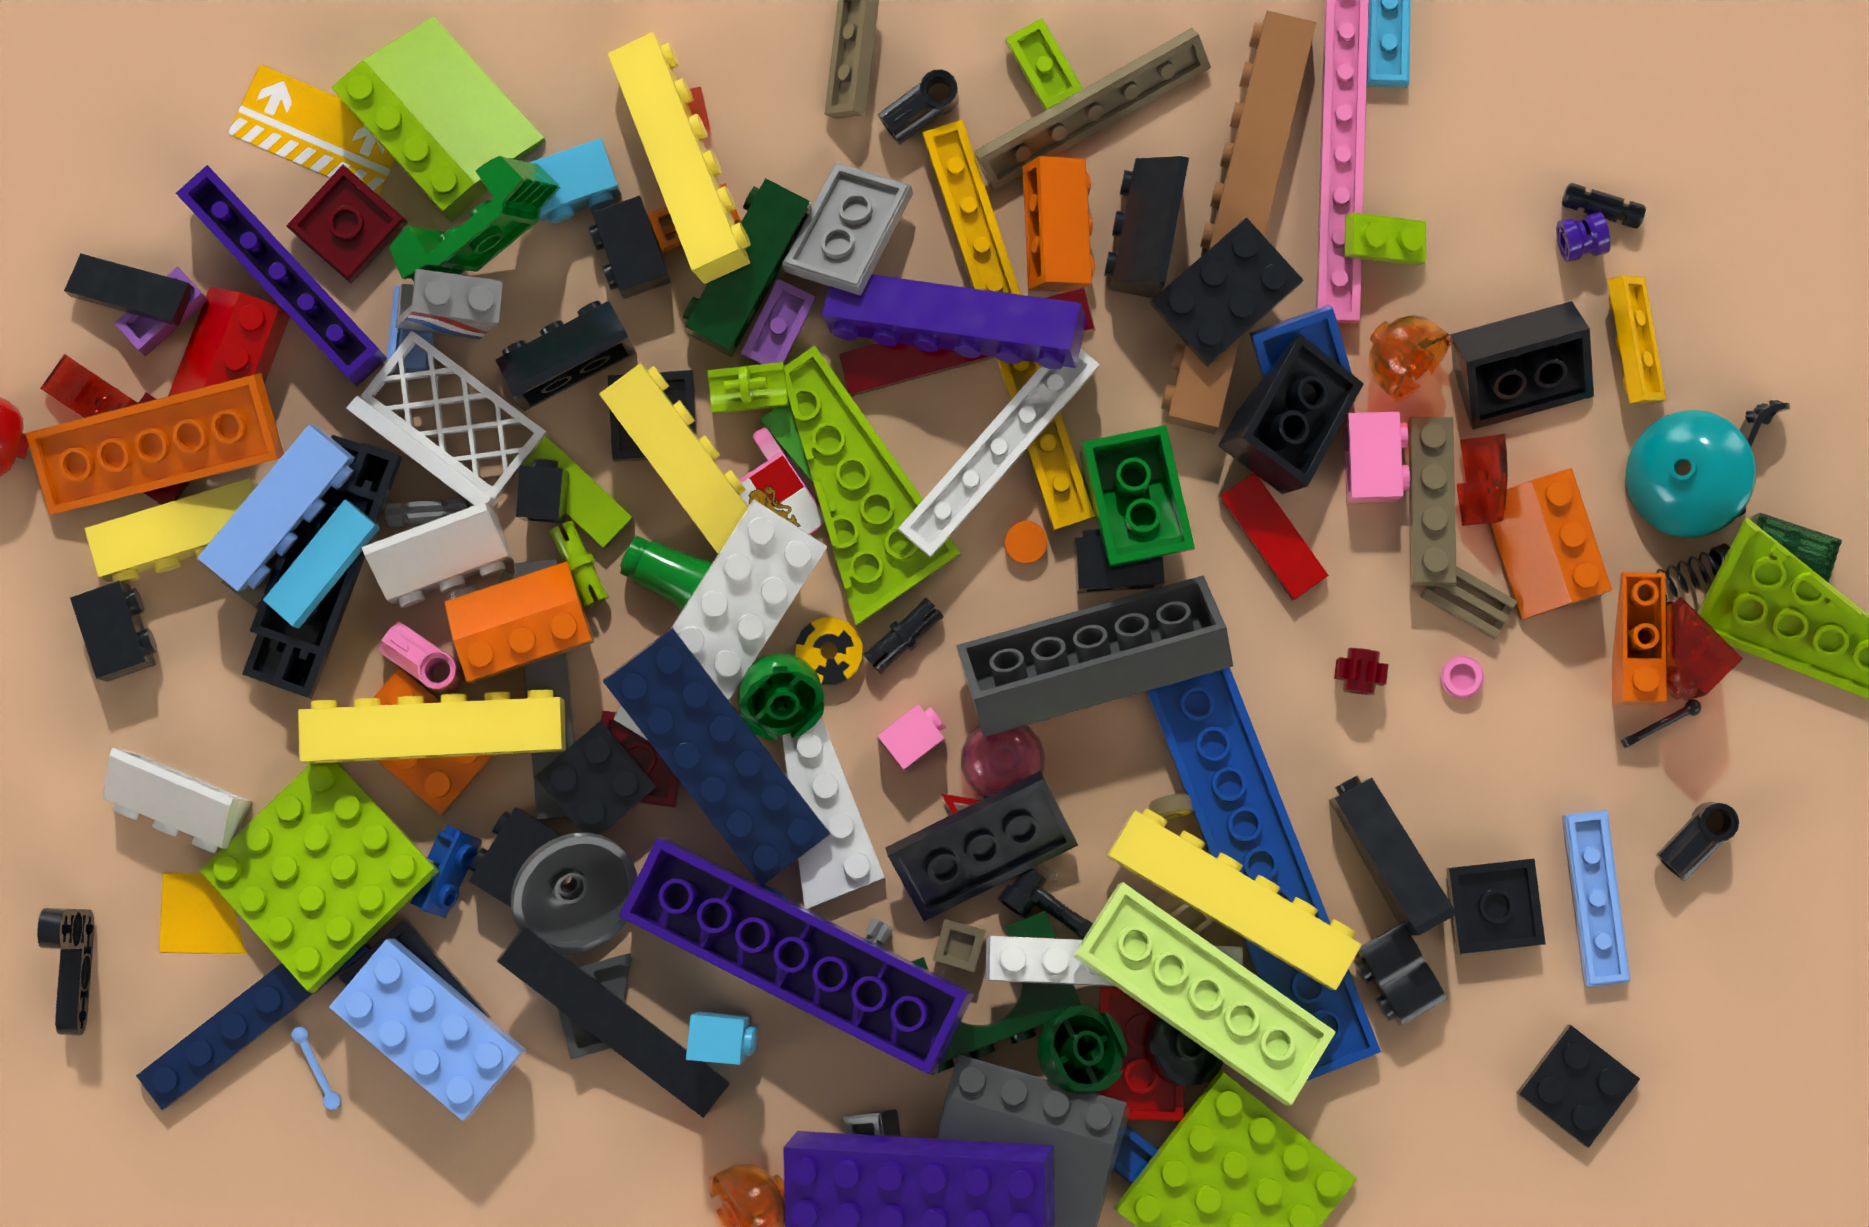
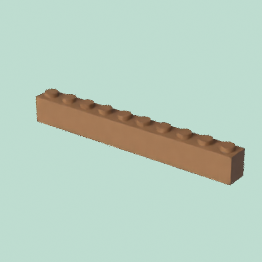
M1267 10L1263 23H1254L1249 47L1256 48L1253 63L1245 62L1239 87L1246 88L1243 103L1235 102L1229 127L1237 128L1234 142H1225L1220 161V167L1227 168L1224 183H1215L1210 207L1217 208L1214 224L1206 222L1200 247L1207 248V251L1246 217L1265 237L1316 22ZM1240 338L1207 367L1186 343L1184 345L1176 344L1171 368L1178 370L1174 386L1166 385L1161 409L1168 410L1167 423L1211 434L1216 433L1219 428Z

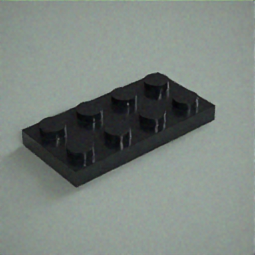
M1039 771L885 847L888 858L923 921H926L1078 846V843L1043 774Z

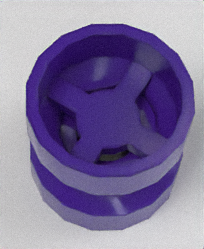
M1601 212L1587 214L1584 220L1580 221L1569 218L1557 222V242L1565 262L1579 260L1583 254L1587 253L1598 256L1610 252L1609 229L1606 219Z

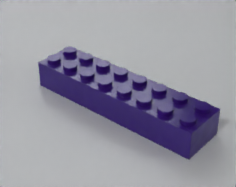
M656 839L619 914V917L927 1074L937 1072L974 993L666 839Z

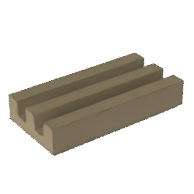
M1456 566V579L1502 605V609H1496L1456 585L1454 587H1438L1494 618L1493 625H1490L1434 592L1436 586L1425 587L1420 596L1421 598L1493 639L1498 637L1503 624L1506 623L1511 610L1514 609L1518 602Z

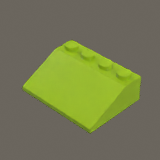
M434 16L364 58L331 87L341 102L450 222L488 190L476 173V169L498 156L522 161L545 141L537 129Z

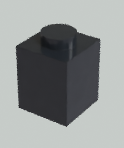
M533 459L532 466L520 465L516 508L517 518L523 521L566 522L569 472L563 468H558V461Z

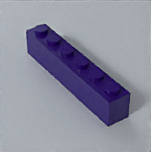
M208 165L176 192L178 197L356 387L387 360L383 352Z
M871 275L861 296L829 286L822 313L830 333L843 340L852 341L860 337L873 339L875 342L885 346H896L898 343L914 345L916 348L926 352H936L938 349L951 350L968 358L987 355L997 357L999 360L1010 364H1018L1021 360L1036 362L1042 367L1053 370L1062 369L1063 366L1076 368L1087 324L1082 304L1077 302Z

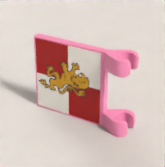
M764 427L753 434V440L767 461L739 479L746 488V491L740 495L748 506L754 499L809 535L825 525L821 508L768 429Z

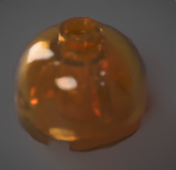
M1418 315L1403 316L1390 324L1387 321L1381 323L1370 337L1373 345L1369 352V371L1373 380L1396 401L1406 399L1421 386L1413 381L1420 378L1427 369L1432 375L1444 359L1451 345V339L1448 337L1449 334L1436 323Z
M744 1163L727 1167L710 1176L708 1180L709 1193L711 1198L719 1194L722 1208L716 1210L724 1227L785 1226L784 1181L779 1175L772 1177L764 1168Z

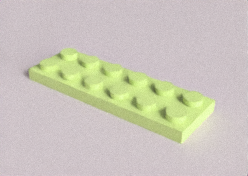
M1124 882L1118 884L1073 955L1077 960L1286 1106L1293 1104L1336 1031Z

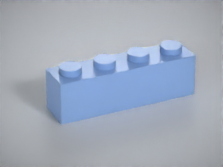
M308 425L197 559L236 591L245 590L248 586L254 590L269 574L270 569L265 565L277 552L280 556H283L298 539V536L293 532L301 522L306 520L308 523H311L325 507L326 503L321 499L331 487L338 490L348 480L354 471L349 465L355 457L319 427Z

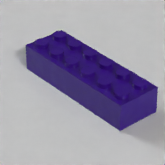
M797 1131L783 1147L785 1227H1055L1054 1145Z

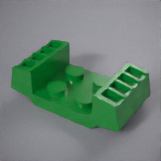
M503 156L489 160L475 171L494 199L477 205L470 212L471 218L461 226L453 227L446 232L408 226L390 245L389 249L401 278H409L414 281L416 269L458 275L466 270L479 271L539 222L541 208L561 187L538 164H531Z

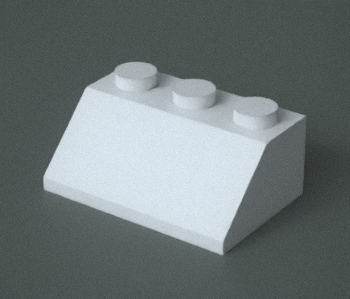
M485 502L362 547L364 556L386 600L393 605L400 603L401 608L413 606L424 601V594L440 588L441 593H446L466 585L464 579L480 573L482 578H487L506 570L504 564L514 561L498 515Z
M112 748L110 752L103 798L115 803L113 807L114 812L137 820L139 814L154 819L153 828L175 837L179 830L194 836L191 844L212 853H216L218 847L227 849L230 841L239 833L252 801L138 753Z

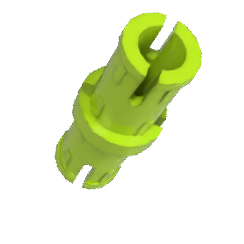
M568 521L562 525L569 541H565L559 526L554 527L548 533L552 537L563 562L568 561L583 607L588 609L595 606L589 591L590 588L593 590L599 604L606 601L609 595L606 593L593 567V564L596 562L593 555L587 554L575 528L574 521Z

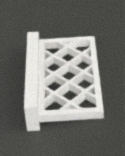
M412 330L360 397L356 395L346 408L474 506L485 502L492 509L498 503L496 501L520 470V465H524L548 434L544 429ZM416 344L428 353L430 370L406 373L405 357ZM435 359L447 368L436 369ZM399 366L400 374L392 375ZM448 374L459 376L462 381L463 396L440 399L437 376ZM431 377L433 400L410 403L407 380ZM401 381L404 404L385 406L374 398L385 383ZM468 384L480 393L469 394ZM483 399L492 401L495 404L497 421L473 424L470 401ZM464 402L467 425L443 428L441 405ZM434 406L437 429L419 432L413 427L411 410ZM502 410L514 419L503 420ZM405 411L406 421L394 412ZM522 424L534 433L524 447L507 450L505 426ZM498 427L501 450L477 454L474 431ZM468 432L471 455L457 457L449 455L446 451L445 435ZM438 436L439 446L427 437ZM517 455L509 465L508 456ZM502 457L503 474L492 487L480 478L478 460ZM472 461L473 472L461 463Z

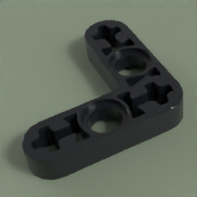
M44 908L38 920L37 938L39 947L61 949L55 1014L56 1031L59 1035L81 1036L87 1024L95 923L93 911L90 909Z

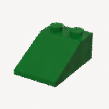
M1167 425L1082 442L1080 451L1082 468L1110 567L1195 549Z

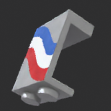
M416 269L414 285L401 284L399 286L396 328L481 339L499 324L503 281Z

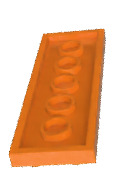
M261 373L25 433L49 515L277 460L284 455Z

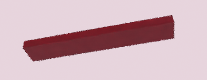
M1084 287L1046 297L1047 299L1081 303L1087 320L1084 334L1096 331ZM877 343L839 354L847 390L851 397L996 358L987 355L968 358L959 355L955 351L938 349L936 352H926L916 348L914 345L898 343L896 346H885Z

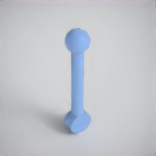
M300 1026L294 1028L291 1033L292 1040L300 1044L325 1095L323 1105L328 1110L338 1108L342 1101L341 1096L336 1092H332L307 1041L308 1031Z

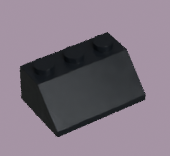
M1188 157L1136 158L1133 170H1124L1120 195L1127 196L1125 212L1116 211L1112 236L1120 238L1117 253L1108 252L1104 272L1105 277L1112 278L1110 290L1148 298H1155L1163 290L1188 167Z
M600 301L589 303L578 310L579 316L565 324L562 320L553 322L540 330V337L528 343L525 340L517 341L502 350L503 356L496 359L497 365L513 398L524 411L636 353L610 301L603 304Z
M1572 301L1450 334L1453 369L1467 417L1473 430L1594 397L1590 328Z

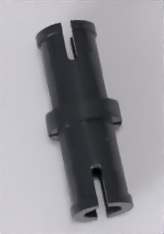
M925 597L901 622L894 621L889 626L891 631L868 652H865L863 656L882 675L884 670L907 649L912 651L918 646L916 641L939 620H942L944 618L943 614L938 609L936 610L934 608L935 605Z

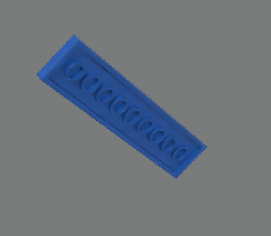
M1230 667L1146 691L1184 791L1190 795L1194 810L1193 814L1209 854L1217 858L1221 852L1243 865L1240 873L1254 881L1257 875L1272 881L1280 887L1277 893L1279 896L1291 903L1295 897L1302 899L1318 909L1315 917L1330 925L1326 910ZM1242 938L1257 977L1336 1031L1307 1081L1381 1052L1349 969L1338 988L1330 990Z

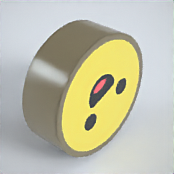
M1173 794L1160 797L1149 804V810L1166 820L1181 818L1194 812L1191 798L1188 794Z

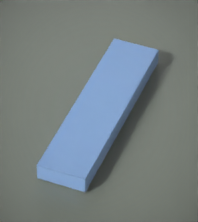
M1608 811L1562 815L1584 986L1590 987L1630 982Z

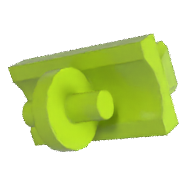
M784 362L707 370L712 414L789 406Z

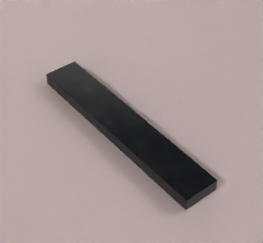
M525 925L498 957L497 962L702 1118L705 1117L730 1085L727 1079L703 1061L686 1060L687 1049Z

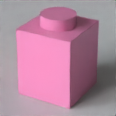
M918 704L877 736L901 769L906 771L945 740L940 732L946 726L931 707L924 712Z

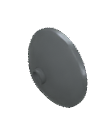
M572 833L555 838L538 848L524 862L515 878L511 892V910L515 923L519 930L525 925L563 955L579 954L593 950L613 938L627 923V920L619 917V914L638 877L635 866L623 848L605 836L593 833ZM572 877L568 884L561 885L563 880Z

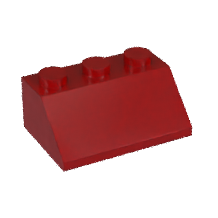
M209 287L206 295L208 301L201 308L168 396L259 373L262 374L265 384L290 316L283 308L273 303L241 292Z

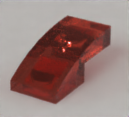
M66 354L63 355L40 388L83 418L138 404V402Z
M1505 434L1461 439L1460 444L1466 482L1457 483L1456 486L1462 526L1502 522L1508 482Z

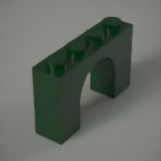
M1046 911L1004 926L1008 937L1056 939ZM924 957L911 961L929 970ZM1022 983L1019 1000L1011 1012L1001 1020L987 1025H972L961 1021L937 1072L931 1075L955 1067L953 1058L958 1057L959 1054L969 1053L971 1058L976 1059L996 1051L993 1043L1009 1037L1011 1043L1016 1044L1036 1036L1035 1027L1049 1022L1065 1009L1081 1005L1074 985Z

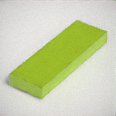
M545 436L524 463V466H532L533 459L558 461V468H563L569 472L566 514L604 550L634 520L627 511L547 436Z

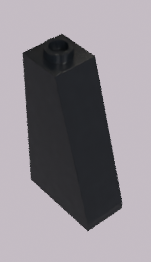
M1358 775L1336 786L1335 789L1339 795L1329 801L1398 923H1404L1411 935L1419 936L1457 915L1373 778L1361 782Z

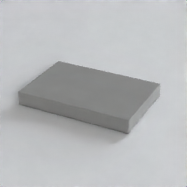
M835 163L782 263L784 271L861 296L913 195L911 185Z

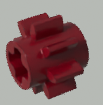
M1348 648L1347 658L1339 657V659H1336L1334 679L1344 680V692L1375 695L1376 685L1384 686L1387 683L1389 664L1379 663L1380 652Z

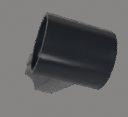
M942 69L932 70L922 78L918 85L877 115L893 139L900 145L937 117L951 112L956 107L959 100L957 82L948 71ZM935 84H945L950 88L951 93L943 101H934L928 96V91Z
M1716 802L1700 804L1695 808L1691 819L1666 843L1656 856L1673 874L1682 881H1686L1723 841L1729 840L1736 834L1739 828L1738 814L1727 804ZM1713 810H1718L1724 819L1723 827L1717 833H1711L1706 825L1707 816Z

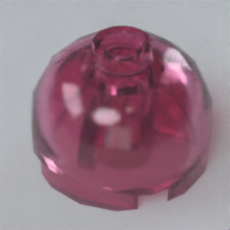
M978 725L968 734L961 749L960 768L968 786L978 796L986 798L1039 771L1043 774L1045 770V751L1039 736L1028 725L983 737Z

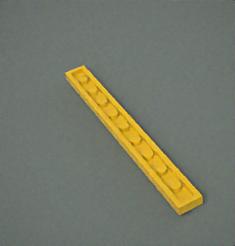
M963 119L922 132L972 287L974 289L1021 295ZM996 357L1011 401L1041 365L1036 362L1022 360L1018 364H1010ZM1059 412L1027 448L1054 532L1095 518L1061 413Z

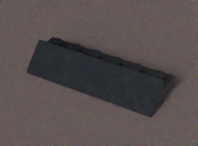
M332 435L331 438L355 457L349 465L354 471L338 490L331 487L321 499L326 503L322 511L311 523L303 520L293 532L298 536V539L283 556L278 554L250 632L257 635L242 675L310 699L313 698L364 562L363 550L299 629L290 625L263 599L344 499L356 506L376 525L378 524L403 458L399 454L365 443L360 444Z

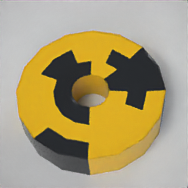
M822 617L810 622L800 632L796 641L795 656L805 660L816 671L821 685L836 686L848 681L858 671L863 660V644L858 632L848 622L837 617ZM826 644H833L837 647V654L832 659H826L821 655L822 647Z

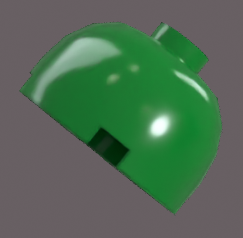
M773 653L759 658L747 669L739 684L738 705L742 718L755 735L768 740H778L777 735L789 733L792 738L801 736L816 725L824 712V692L819 676L805 660L789 653Z

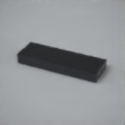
M81 253L64 289L70 297L179 326L195 290L189 282Z

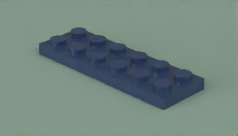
M673 627L603 679V683L760 886L764 885L830 835L829 830Z

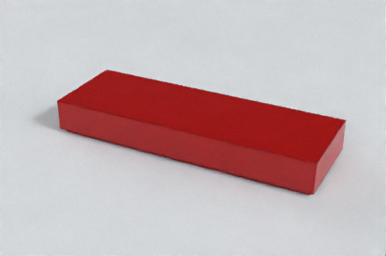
M1252 473L1219 497L1292 601L1329 576L1256 474Z

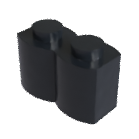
M1404 923L1394 926L1363 944L1357 953L1359 958L1353 961L1364 982L1367 984L1373 981L1381 996L1375 1000L1387 1021L1395 1019L1398 1025H1403L1447 1000L1441 985L1426 963Z

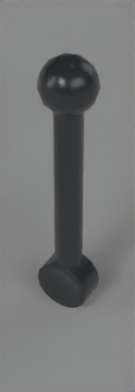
M1696 699L1688 700L1682 709L1620 740L1623 747L1631 746L1687 715H1698L1702 708L1701 703Z

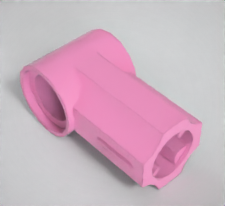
M398 621L387 631L381 640L380 647L377 650L379 653L433 691L440 694H450L461 686L464 680L461 664L402 622ZM442 662H448L450 666L448 678L441 683H434L432 679L434 667Z

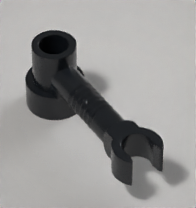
M1032 868L1021 873L1012 885L1007 884L999 895L998 900L1003 905L1023 918L1028 916L1036 904L1044 911H1047L1048 914L1054 916L1055 919L1061 921L1062 924L1064 923L1067 928L1072 930L1082 940L1093 925L1092 922L1084 919L1044 890L1042 887L1047 880Z

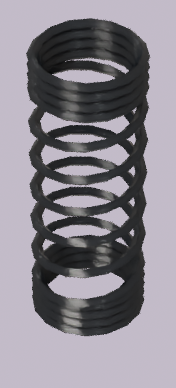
M1726 543L1717 545L1710 549L1709 554L1702 551L1699 558L1690 556L1688 563L1680 560L1677 567L1670 564L1666 571L1658 569L1656 573H1665L1673 596L1678 598V590L1670 577V568L1672 567L1676 570L1681 587L1688 594L1689 587L1680 571V564L1683 563L1687 566L1694 587L1699 589L1700 583L1691 568V560L1694 559L1698 562L1703 580L1706 584L1710 585L1709 574L1702 564V555L1708 557L1713 574L1716 576L1730 546Z

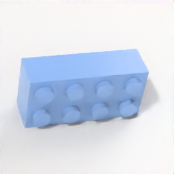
M395 938L386 939L329 1006L331 1010L462 1121L474 1114L526 1052L522 1045Z

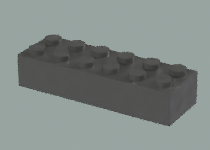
M1204 575L956 645L965 683L983 737L1233 667L1227 627Z

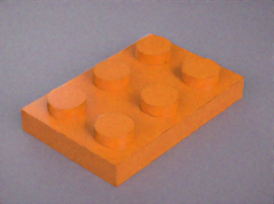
M401 667L395 671L373 697L380 698L381 705H398L397 697L424 696V703H441V700ZM495 755L379 760L378 762L436 812L444 815Z

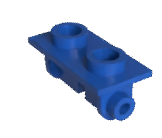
M446 825L444 832L439 830L438 836L427 857L439 864L437 868L439 872L413 896L411 904L421 908L420 910L446 918L449 910L458 899L459 888L471 862L477 854V849L482 840L463 833V831L450 825Z

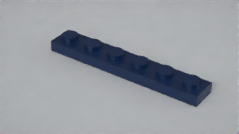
M366 942L316 992L371 949L369 944ZM281 963L137 1074L136 1077L160 1109L164 1110L314 994L308 992Z

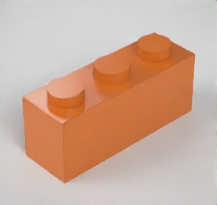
M1039 156L1022 166L1028 291L1068 292L1092 284L1095 272V261L1093 256L1090 255V236L1093 230V219L1088 213V195L1091 189V178L1086 171V159Z

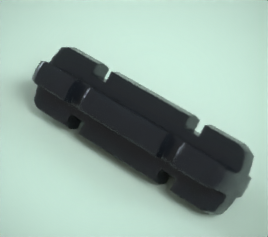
M1575 183L1568 184L1562 197V205L1566 208L1578 211L1580 207L1584 209L1583 213L1586 214L1601 212L1606 220L1616 223L1617 219L1622 220V225L1632 228H1638L1642 224L1646 212V207L1643 204L1633 201L1626 204L1624 203V198L1591 189V192H1587L1585 186Z

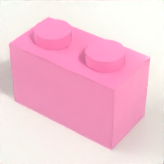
M1400 411L1348 413L1343 421L1346 503L1398 502L1404 496L1403 491H1408L1410 487L1409 466L1402 465V449L1408 446V428L1406 423H1400Z

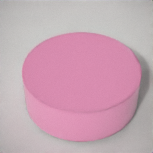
M1456 656L1447 661L1443 666L1440 680L1443 689L1450 696L1458 699H1467L1474 696L1481 689L1484 682V672L1481 665L1475 659L1469 656Z

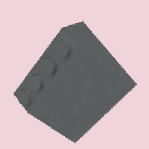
M959 1054L945 1097L936 1139L1054 1145L1055 1227H1097L1130 1110L1127 1102L1095 1093L1067 1092L1051 1084L1047 1079Z

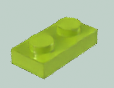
M1043 18L1006 37V45L1045 111L1083 90L1082 85Z
M1355 212L1345 215L1344 257L1415 266L1426 263V221Z

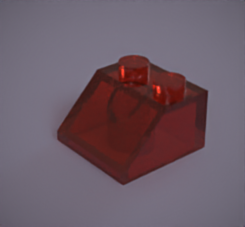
M1680 596L1666 602L1667 693L1677 700L1681 697L1684 701L1705 696L1743 658Z

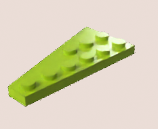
M813 346L785 365L787 393L853 620L857 627L960 556L961 552L949 537L930 559L898 531V528L923 501V498L816 346Z
M1745 517L1691 624L1692 632L1869 699V615L1750 519Z

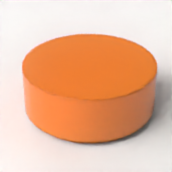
M1021 521L1014 524L1008 530L1004 540V547L1006 553L1013 561L1020 564H1031L1038 561L1045 553L1047 536L1038 524L1031 521Z

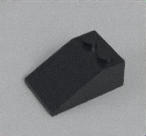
M1298 334L1238 409L1218 446L1281 494L1308 487L1364 383L1301 334Z

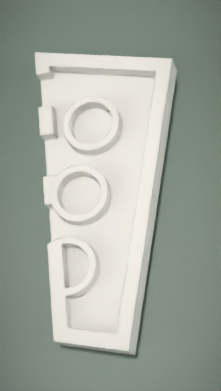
M819 719L814 727L801 736L792 738L790 733L782 735L787 776L830 832L829 836L798 858L804 908L809 909L884 879L885 876L823 719Z

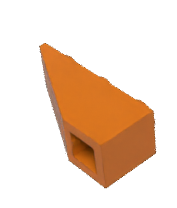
M1622 572L1612 655V705L1655 706L1667 702L1665 573Z

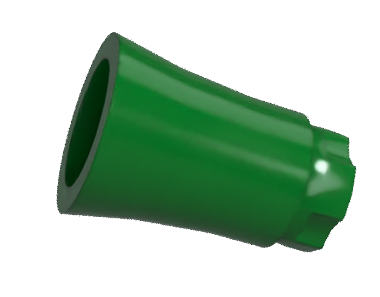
M636 536L622 558L620 574L633 579L635 584L654 592L683 610L713 562L695 558L656 541L649 542L642 537Z

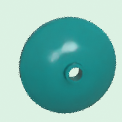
M1687 410L1669 414L1650 425L1636 440L1626 465L1628 495L1639 515L1659 531L1684 538L1706 536L1732 523L1747 506L1756 481L1755 458L1746 437L1725 418L1698 410ZM1683 462H1690L1691 471L1684 476L1678 475L1679 465Z

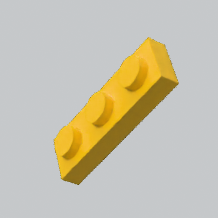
M1627 275L1608 279L1610 289L1609 305L1614 313L1617 330L1616 346L1622 358L1624 370L1623 386L1628 395L1629 404H1655L1667 401L1645 277Z

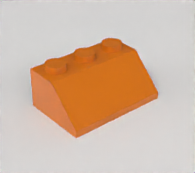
M1572 468L1527 481L1481 499L1513 599L1518 601L1516 608L1520 620L1595 598L1612 590Z
M568 561L444 602L453 642L466 681L472 684L595 643Z

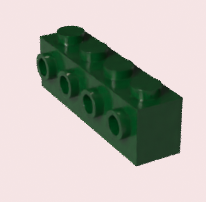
M766 178L760 189L756 186L751 189L743 205V209L747 210V213L741 224L751 243V246L745 248L750 264L707 283L700 299L693 297L683 314V320L687 321L684 327L688 335L730 357H733L811 210V202Z

